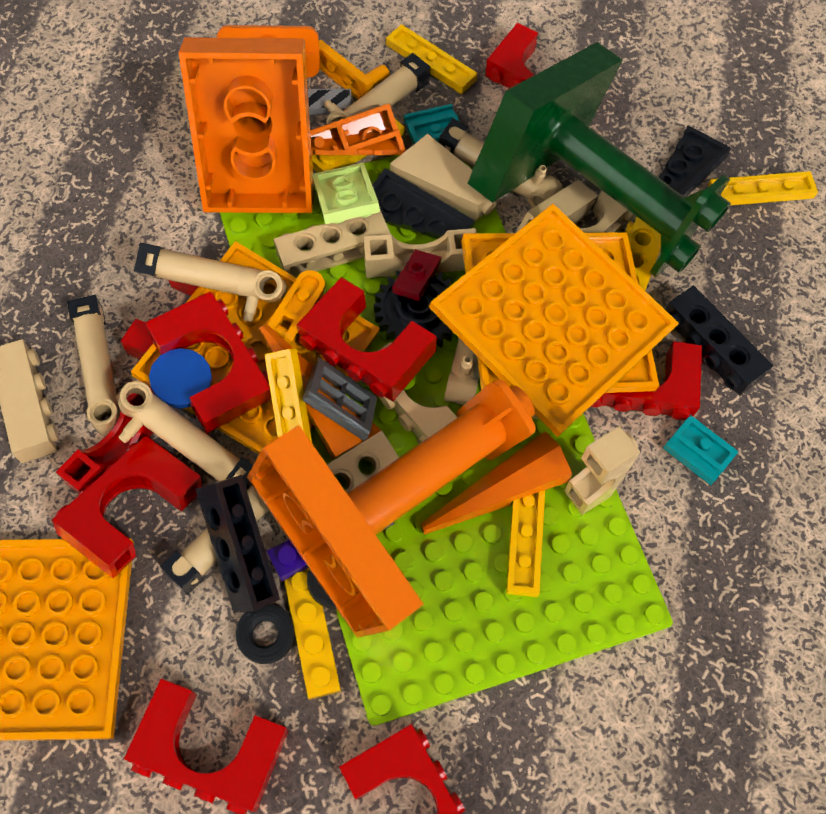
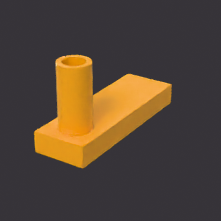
M319 40L320 70L343 89H351V95L357 100L390 76L388 68L383 64L364 74L328 44Z

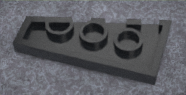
M688 125L682 139L677 143L673 155L669 157L664 171L660 173L658 178L684 197H687L729 156L731 147Z
M386 168L372 184L379 202V208L387 224L436 239L442 237L447 230L472 229L474 226L472 218Z

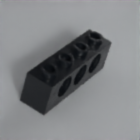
M694 285L668 303L665 310L679 323L674 329L684 338L685 343L702 345V358L705 364L710 369L715 370L723 378L725 385L729 389L734 390L739 396L763 379L773 367L756 347Z
M239 475L196 488L197 497L233 613L256 611L280 600L243 476Z

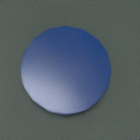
M183 348L173 349L160 355L152 364L149 374L150 385L154 395L173 408L179 409L191 407L189 397L211 387L212 384L210 366L205 358L193 350Z

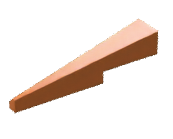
M390 103L310 130L312 155H401L406 151Z
M268 324L259 327V332L271 353L294 349ZM298 353L305 392L312 365ZM323 377L321 378V379H323L324 381H326L327 383H329L330 385H332V384H331L328 380H326L325 378H323ZM318 389L319 393L337 404V401ZM306 403L308 417L332 460L364 442ZM342 405L343 409H345L346 411H348L360 420L361 417H359L358 415H356L355 413H353L352 411H350ZM373 422L366 440L381 431Z
M547 432L541 433L420 524L423 534L425 535L510 506L514 500L569 482L572 471L561 446Z

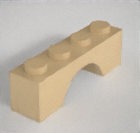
M602 191L598 195L593 208V213L598 223L592 227L580 229L584 233L619 232L624 222L629 223L636 215Z
M476 228L447 230L439 239L417 245L402 243L396 240L392 234L363 236L366 278L396 276V271L401 272L415 249L441 256V265L436 273L465 271L461 239L463 233H476Z
M389 342L387 345H385L384 347H382V348L379 349V350H382V349L388 347V346L391 345L392 343ZM405 390L399 394L394 402L385 396L383 398L380 397L387 409H393L398 414V420L403 428L408 432L411 430L417 436L418 444L458 418L447 405L430 408L415 403L408 397Z
M618 426L587 446L581 457L587 467L569 480L564 490L582 515L612 496L641 453L633 436L625 433Z

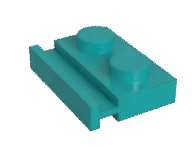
M451 103L404 114L403 122L406 124L407 132L414 145L427 134L438 142L440 135L452 118L457 121L459 119L456 112L453 111Z
M691 415L663 447L665 451L710 486L739 452Z

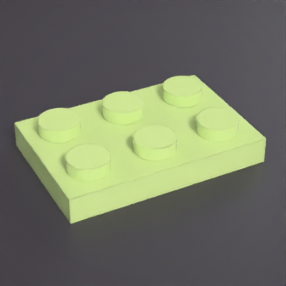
M364 162L313 173V182L325 224H338L348 219L369 217L374 213L380 212L379 202Z

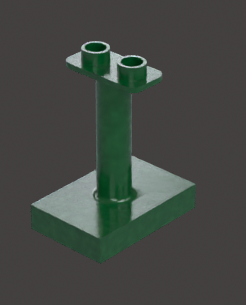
M596 42L506 90L467 184L493 203L532 178L540 165H544L547 168L561 159L661 234V255L649 273L657 277L668 266L678 273L682 272L701 248V245L691 238L697 228L700 226L706 232H709L730 207L731 203L721 196L730 178L722 175L708 188L684 197L589 127L623 60Z

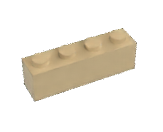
M23 339L0 346V406L11 452L21 463L58 452L55 441L59 440L57 428L54 423L50 424L48 416L53 414L51 404L47 397H43L42 390L46 389V384L40 372L37 373L36 365L40 364L38 354L34 348L30 349Z

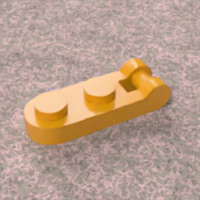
M306 270L300 273L268 322V325L290 346L294 345L298 337L296 325L321 299L324 293L325 280L323 276L313 270ZM283 320L291 323L289 329L281 326Z

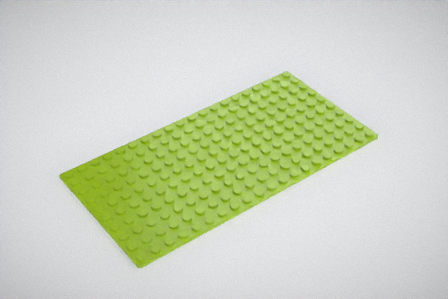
M400 155L364 163L371 183L373 184L385 168L390 170V163ZM465 163V164H466L468 167H470L472 170L474 169L472 166H470V165H468L467 163ZM315 186L312 213H220L230 247L236 241L281 268L276 254L274 238L281 237L286 233L299 232L314 225L325 224ZM495 208L489 215H483L478 221H474L473 228H476V233H506ZM387 224L390 234L396 240L405 244H426L437 240L436 238ZM364 258L318 271L325 280L324 295L341 277L365 292L366 308L359 316L379 327V323H375V294L380 293L381 284L387 285V277L366 278ZM443 272L442 280L452 278L453 284L465 275L466 272ZM416 307V308H414L415 310H418V311L424 310V309L421 308V307ZM386 331L379 332L366 352L378 351L389 342L393 343L395 338L386 340ZM453 333L451 342L443 339L442 348L436 344V352L404 390L412 401L421 406L435 408L447 405L456 415V412L463 405L444 401L459 338L455 333ZM480 377L478 381L476 394H478L481 391ZM362 381L356 382L368 391H370L371 393H373L371 389ZM345 393L346 396H348L349 398H351L363 407V404H361L356 399ZM374 394L377 397L372 422L380 428L398 457H401L418 445V438L411 430L409 432L406 431L398 420V414L393 409H387L380 397ZM584 413L559 437L540 419L532 418L535 424L534 434L493 460H488L484 457L396 520L394 525L376 535L421 599L423 605L390 631L359 638L355 636L340 612L336 609L370 725L378 726L672 626L673 621L617 490L614 491L611 497L583 515L564 492L568 482L545 490L540 594L538 597L506 594L512 502L510 506L425 535L423 534L420 525L423 521L543 432H547L561 446L572 471L570 480L587 467L581 457L587 446L595 441ZM314 427L311 431L312 444L325 463L329 464L335 459L332 460ZM360 460L358 462V469L361 473L365 475L372 474L373 466L368 460ZM335 476L343 489L346 490L348 486L346 479L342 476Z

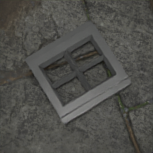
M318 357L312 366L302 398L303 401L365 441L371 431L377 397ZM323 377V378H325L326 380H328L330 383H332L333 385H335L336 387H338V388L340 389V391L337 390L336 388H334L332 385H330L329 383H327L326 381H324V380L321 379V378ZM318 389L337 401V404L319 393ZM345 393H347L348 395L356 399L358 402L363 404V407L351 398H349L348 396H346ZM342 405L350 411H352L353 413H355L356 415H358L359 417H361L360 420L348 411H346L345 409H343Z

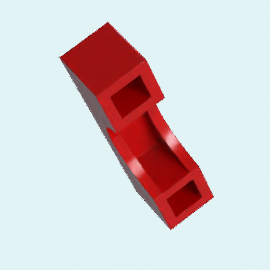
M132 393L127 397V401L133 406H140L144 403L143 397L137 393ZM121 411L112 430L99 443L88 449H77L55 473L68 487L77 494H80L87 484L93 483L103 474L109 464L117 462L126 453L130 445L135 442L138 443L145 435L150 438L153 432L143 425L127 443L122 442L119 439V435L133 417H128Z

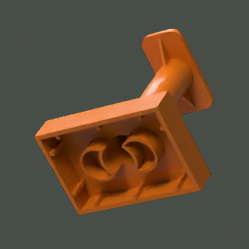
M225 25L219 29L217 38L184 37L178 53L203 212L312 213L314 182L307 77H314L320 70V49L317 31L310 26Z
M495 379L456 412L458 418L348 493L345 492L300 425L263 447L247 479L326 594L333 601L355 636L359 638L390 631L420 608L423 602L376 535L484 457L488 460H493L534 434L535 424L532 420L535 414L534 406L528 395L521 388L515 385L508 386L503 380Z

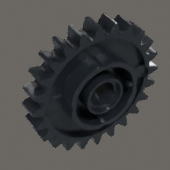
M396 271V279L398 278L401 272ZM443 272L438 273L436 276L434 275L420 301L394 294L392 286L396 279L388 276L387 285L381 284L380 293L375 294V323H379V332L386 331V340L396 339L409 323L413 321L436 335V344L440 348L443 347V339L451 342L454 332L429 308L432 300L452 285V278L442 280ZM416 307H421V308H423L424 310L418 311V310H415L414 308H416Z

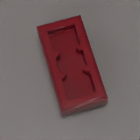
M415 249L393 284V293L420 301L441 265V256Z

